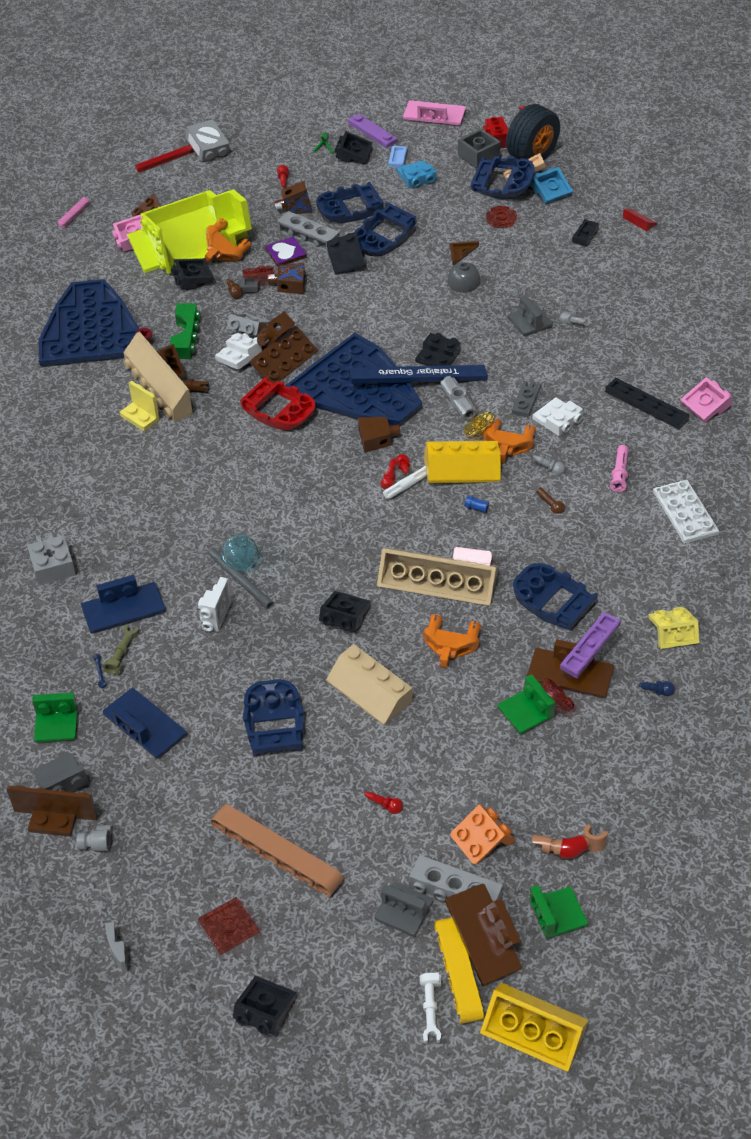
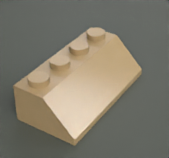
M355 644L339 655L326 679L329 684L384 726L413 702L412 687Z

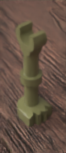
M129 625L124 626V637L121 643L116 646L112 659H107L103 665V669L107 673L120 675L123 669V663H120V659L126 654L130 641L138 636V627H135L134 631H129Z

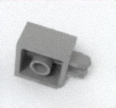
M52 532L47 533V540H42V537L39 535L36 536V543L27 545L38 585L76 575L64 535L53 538Z

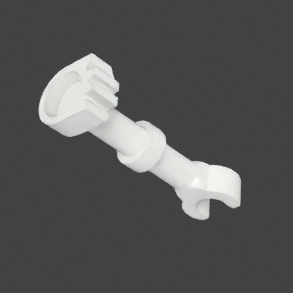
M424 973L420 975V985L425 987L423 1010L426 1012L427 1029L423 1033V1041L428 1043V1036L434 1034L437 1037V1043H440L441 1033L436 1028L435 1011H437L438 1007L437 1002H435L434 988L441 987V975L439 973Z

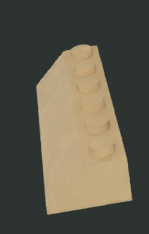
M140 332L136 333L124 351L125 360L123 362L126 369L131 370L133 377L139 379L140 385L143 388H146L147 391L152 392L156 396L157 406L164 409L167 418H171L176 422L192 415L189 389Z
M385 547L382 548L377 586L490 606L499 566Z

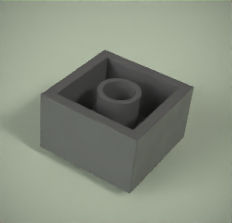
M480 128L458 139V155L475 168H478L482 157H485L486 160H493L494 156H500L501 142Z

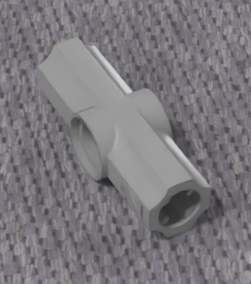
M451 376L445 377L440 385L450 399L451 406L456 408L463 419L467 421L473 419L477 415V410L466 396V389L460 387L455 378Z

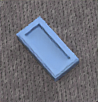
M392 146L388 167L398 168L404 166L407 147Z

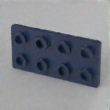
M134 574L96 585L99 598L81 603L90 633L165 612L156 583L152 582L137 587Z
M134 688L129 689L103 710L104 716L156 759L187 735L185 729Z

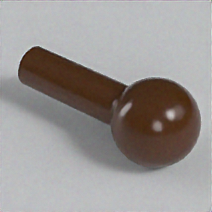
M542 487L537 489L536 493L551 506L550 509L553 513L561 514L565 511L563 502L555 501Z

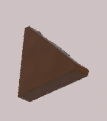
M479 241L450 243L452 265H456L479 247Z

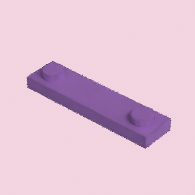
M360 114L348 119V124L385 148L398 143V138Z
M603 612L560 664V669L578 678L620 627L621 620Z

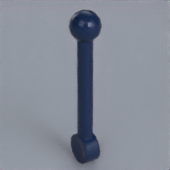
M95 654L93 659L97 665L99 688H105L106 682L103 680L100 665L101 656Z

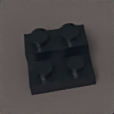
M345 131L344 135H340L334 150V153H336L335 157L348 163L353 159L365 164L373 142Z
M205 258L174 259L173 266H171V275L175 276V284L179 285L181 289H197V283H213L214 277Z
M430 333L424 340L423 348L416 356L415 362L425 366H450L461 352V342L456 338H446L441 333Z
M334 591L320 607L319 621L327 626L341 627L344 631H356L362 624L363 615L370 608L371 601Z
M254 976L234 1004L233 1019L241 1026L248 1024L257 1028L258 1032L263 1035L268 1033L276 1035L285 1021L287 1011L296 1000L297 992Z

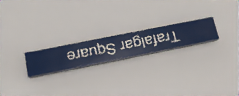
M485 365L349 368L351 384L441 382L447 376L455 378L456 381H487L488 378Z

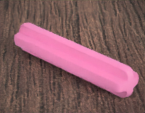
M83 197L58 221V226L65 228L90 204L89 199Z

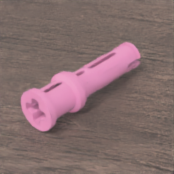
M620 445L617 448L615 469L611 473L613 479L610 482V488L613 491L623 492L627 487L625 480L628 477L626 465L629 448L625 445Z

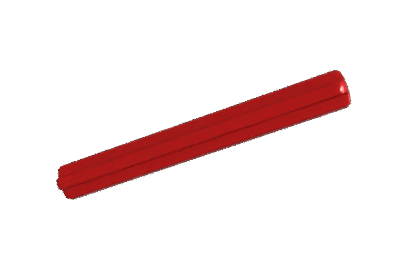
M189 144L138 163L135 167L137 172H142L195 151Z

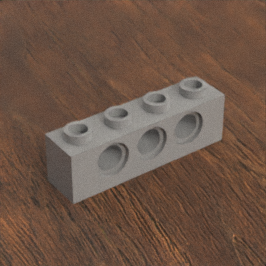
M290 211L277 220L278 233L288 237L294 236L297 241L328 253L326 241L340 237L339 231Z
M419 855L409 876V887L422 894L425 892L433 895L439 901H445L449 896L480 884L486 885L493 902L502 897V884Z

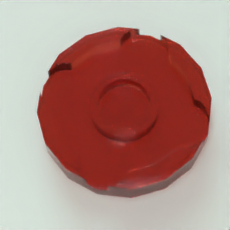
M495 206L490 211H487L486 221L495 228H509L516 223L517 213L515 210H510V207Z
M258 266L242 270L243 277H257L275 273L273 266Z
M545 678L540 683L545 692L564 710L570 712L575 707L573 700L567 697L563 689L553 680Z

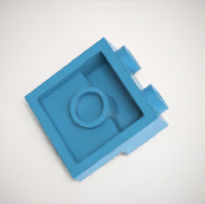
M425 160L397 168V173L408 189L437 181L436 170L431 164H427Z
M559 167L534 174L530 184L535 194H540L545 204L570 196L573 193Z

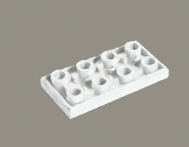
M688 480L653 488L654 495L684 544L719 534L717 526Z

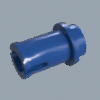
M474 495L467 496L464 506L469 510L472 508L486 513L489 502L474 498Z

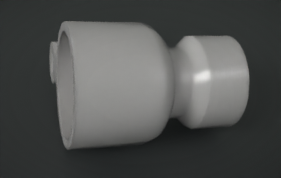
M98 825L91 834L78 832L76 838L77 849L86 850L90 847L93 851H109L110 845L107 846V844L111 842L112 825Z

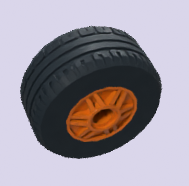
M531 104L521 109L514 117L507 132L506 147L509 155L520 160L521 158L530 159L540 153L542 159L545 160L553 151L559 138L560 120L557 114L539 104Z

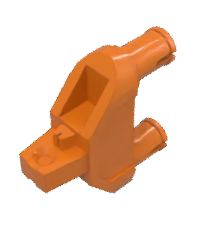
M222 217L214 225H209L206 228L208 252L204 258L208 263L214 258L222 261H239L243 257V253L252 246L250 241L246 244L248 240L244 239L236 247L219 233L228 226L226 220L222 222L224 220Z
M492 418L490 426L483 433L484 441H498L500 462L505 463L508 455L514 456L529 451L533 447V436L536 432V427L531 425L529 430L530 424L526 425L523 435L500 431L501 420L497 418L494 423L495 418Z
M432 614L429 625L422 634L429 647L440 656L439 666L447 668L450 658H459L474 652L478 648V635L481 624L476 622L474 628V621L470 622L467 634L439 630L443 618L437 615L435 620L436 614Z

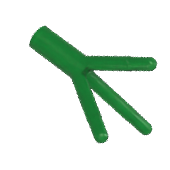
M327 132L320 135L321 142L315 147L313 152H316L322 144H325L330 153L334 154L327 142L329 136Z

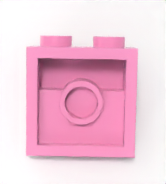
M141 215L113 224L114 230L112 233L118 248H122L123 252L133 249L126 234L143 229L140 220H142Z
M706 377L680 401L706 423L716 413L720 415L732 405V396L727 390L723 391L716 381H711Z

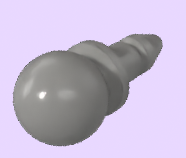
M563 312L559 317L560 322L568 325L586 323V320L576 317L575 314H570L569 312Z
M533 456L537 463L548 467L547 471H552L556 475L565 473L566 468L562 462H555L554 459L550 462V460L542 456Z

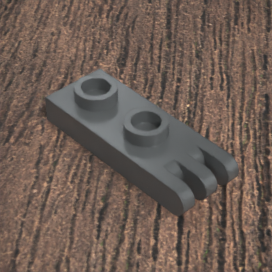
M523 381L512 408V414L529 418L541 384L537 383L536 388H534V382H530L529 386H527L528 381Z

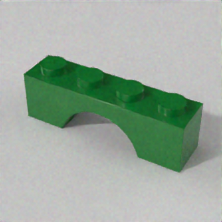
M177 303L175 311L176 325L184 328V330L177 335L171 336L169 345H175L179 359H191L192 353H195L194 342H197V332L195 331L199 330V322L197 320H200L201 313L200 310H197V303Z

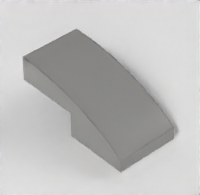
M105 923L107 939L115 962L123 972H128L124 941H117L115 923Z

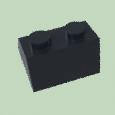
M357 231L326 241L335 275L366 266L363 246Z

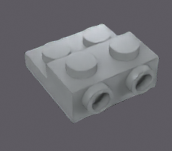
M246 313L230 314L227 327L233 329V332L241 334L246 332L249 337L255 338L270 320Z

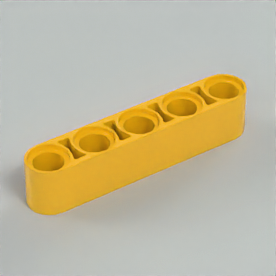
M452 917L435 920V931L438 932V943L441 952L444 954L443 961L446 973L449 972L448 980L451 992L455 996L457 1014H460L461 1020L459 1022L464 1024L483 1020V1008L469 956Z

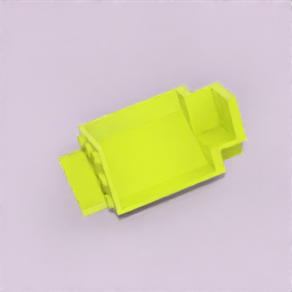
M233 189L216 195L211 190L141 213L142 220H140L143 229L126 235L144 273L161 268L170 274L174 259L205 257V254L208 252L206 228L209 225H214L221 217L224 218L222 222L226 220L228 226L219 233L236 247V241L248 237L247 231L251 230L252 226L247 200Z

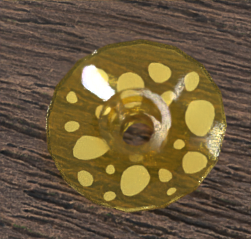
M484 412L477 415L465 425L463 429L464 434L467 436L483 434L484 430L494 421V414L492 412Z

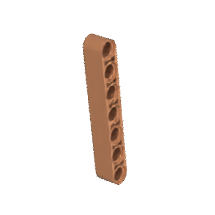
M224 804L210 820L215 829H221L223 834L233 840L234 838L239 840L238 843L250 850H255L256 854L266 860H272L274 865L284 871H290L292 876L302 882H308L310 887L320 893H326L327 897H331L344 880L342 874L332 866L228 804Z

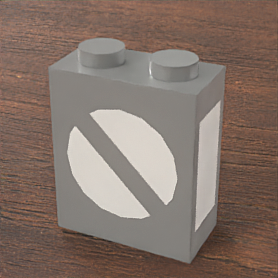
M213 119L186 127L185 138L201 162L228 154L230 143Z

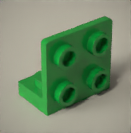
M531 674L525 677L523 691L498 703V709L517 732L523 734L553 718L556 702Z
M74 692L33 695L32 703L36 713L34 742L75 740L78 705Z
M539 885L530 887L529 902L546 939L587 927V919L572 887H566L547 894L545 892L542 893Z

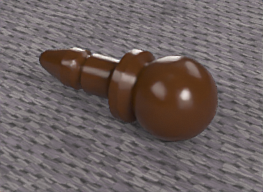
M227 279L228 291L231 297L234 299L240 298L243 294L242 288L231 279Z

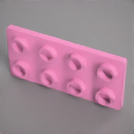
M409 100L403 119L461 125L466 106Z

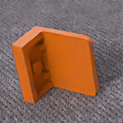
M480 804L451 832L452 839L473 864H479L500 842L509 846L515 841L511 835L513 831L510 827L498 820L499 814L492 807L488 809Z

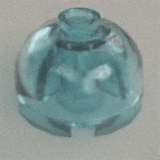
M233 535L223 543L220 559L226 562L225 565L234 570L244 571L250 566L253 568L258 561V546L253 539L246 535Z

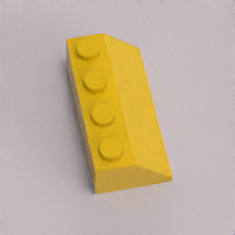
M498 441L426 442L424 462L428 483L496 482L501 480Z
M500 983L493 991L480 1034L568 1072L582 1042L589 1020L504 983Z

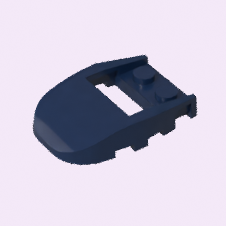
M494 156L493 160H486L485 157H482L470 187L472 191L493 198L517 197L525 192L531 184L535 174V167L532 161L524 158L518 160L514 156H508V158ZM495 167L511 169L503 191L487 189Z
M367 182V185L364 186L354 184L351 185L352 188L346 189L343 186L338 187L337 191L324 192L316 199L317 208L321 214L336 223H349L366 219L372 216L373 212L377 209L383 210L384 202L371 182ZM360 196L366 205V210L360 212L358 210L352 211L351 214L343 200Z
M389 202L385 203L386 207L383 210L377 209L373 212L372 217L362 221L363 225L361 228L356 229L363 246V251L375 256L388 254L406 241L417 224V217ZM383 219L404 229L403 233L399 234L394 242L372 231Z
M535 563L525 567L513 582L515 597L522 606L543 621L572 630L573 626L587 610L597 603L598 598L597 593L590 594L586 591V585L571 578L572 575L564 572L562 574L555 571V567L542 563ZM560 588L573 594L557 613H548L542 610Z
M275 679L254 683L247 689L244 695L243 721L254 757L260 753L293 749L302 751L303 706H301L297 688L287 680ZM295 719V727L254 732V723Z

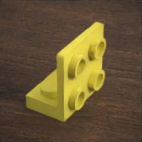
M130 381L129 388L132 403L120 411V416L139 429L146 431L159 421L157 399L152 392Z
M676 607L672 611L657 610L654 613L648 614L649 619L657 627L660 649L699 643L698 620L687 609Z

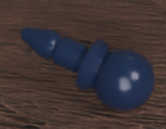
M670 681L639 683L640 688L656 691L657 695L671 696L675 693V686Z

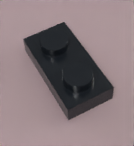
M584 219L573 235L572 242L587 246L599 229V223Z

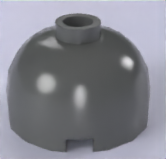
M462 262L450 269L448 285L452 290L467 293L479 287L480 274L474 265Z

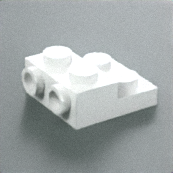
M237 333L226 341L227 347L217 353L215 358L220 363L238 370L258 355L262 348L257 343L256 337L252 339L246 333Z
M554 398L534 413L532 419L559 436L563 432H568L575 423L581 422L583 409L571 401L564 403L560 399Z
M220 577L218 583L214 585L213 591L206 590L204 596L199 600L198 608L201 609L199 613L201 616L200 620L203 622L202 628L205 631L219 632L230 607L231 597L228 578Z

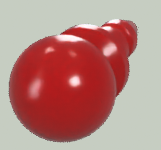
M280 165L277 168L278 178L282 187L286 186V179L289 173L286 165Z
M400 454L396 457V465L405 474L409 472L410 459L407 455Z
M392 458L387 473L383 474L384 478L380 483L383 489H388L395 484V458Z
M374 792L364 793L370 801L383 805L382 809H387L391 814H398L403 810V802L399 798H391L389 795L384 798L381 795H376Z

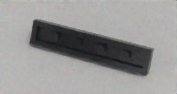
M616 377L605 388L606 393L678 429L689 420L690 414Z

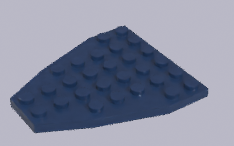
M105 279L71 282L56 303L39 337L40 366L124 357V351L139 327L121 297Z
M355 332L285 385L290 388L295 386L299 388L300 393H306L311 396L317 408L356 419L359 417H386L389 425L400 426L422 408V401L410 382L351 384L349 368L397 367L379 346Z

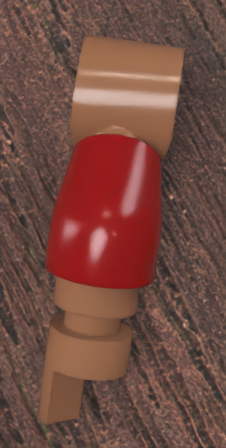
M588 824L584 828L583 836L578 835L553 841L551 837L534 834L532 843L542 845V852L550 854L552 851L554 855H559L562 859H574L587 850L592 852L602 851L607 845L608 831H603L599 836L591 835L592 827Z

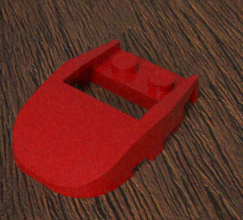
M268 377L263 378L240 400L241 408L256 420L281 430H290L301 425L315 411V401L311 396L306 393H300L299 388L295 386L290 388L280 381L272 383ZM274 393L291 401L273 419L269 415L257 411Z

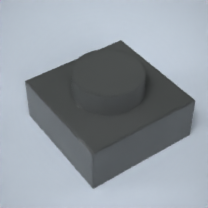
M242 277L241 288L243 292H258V277Z

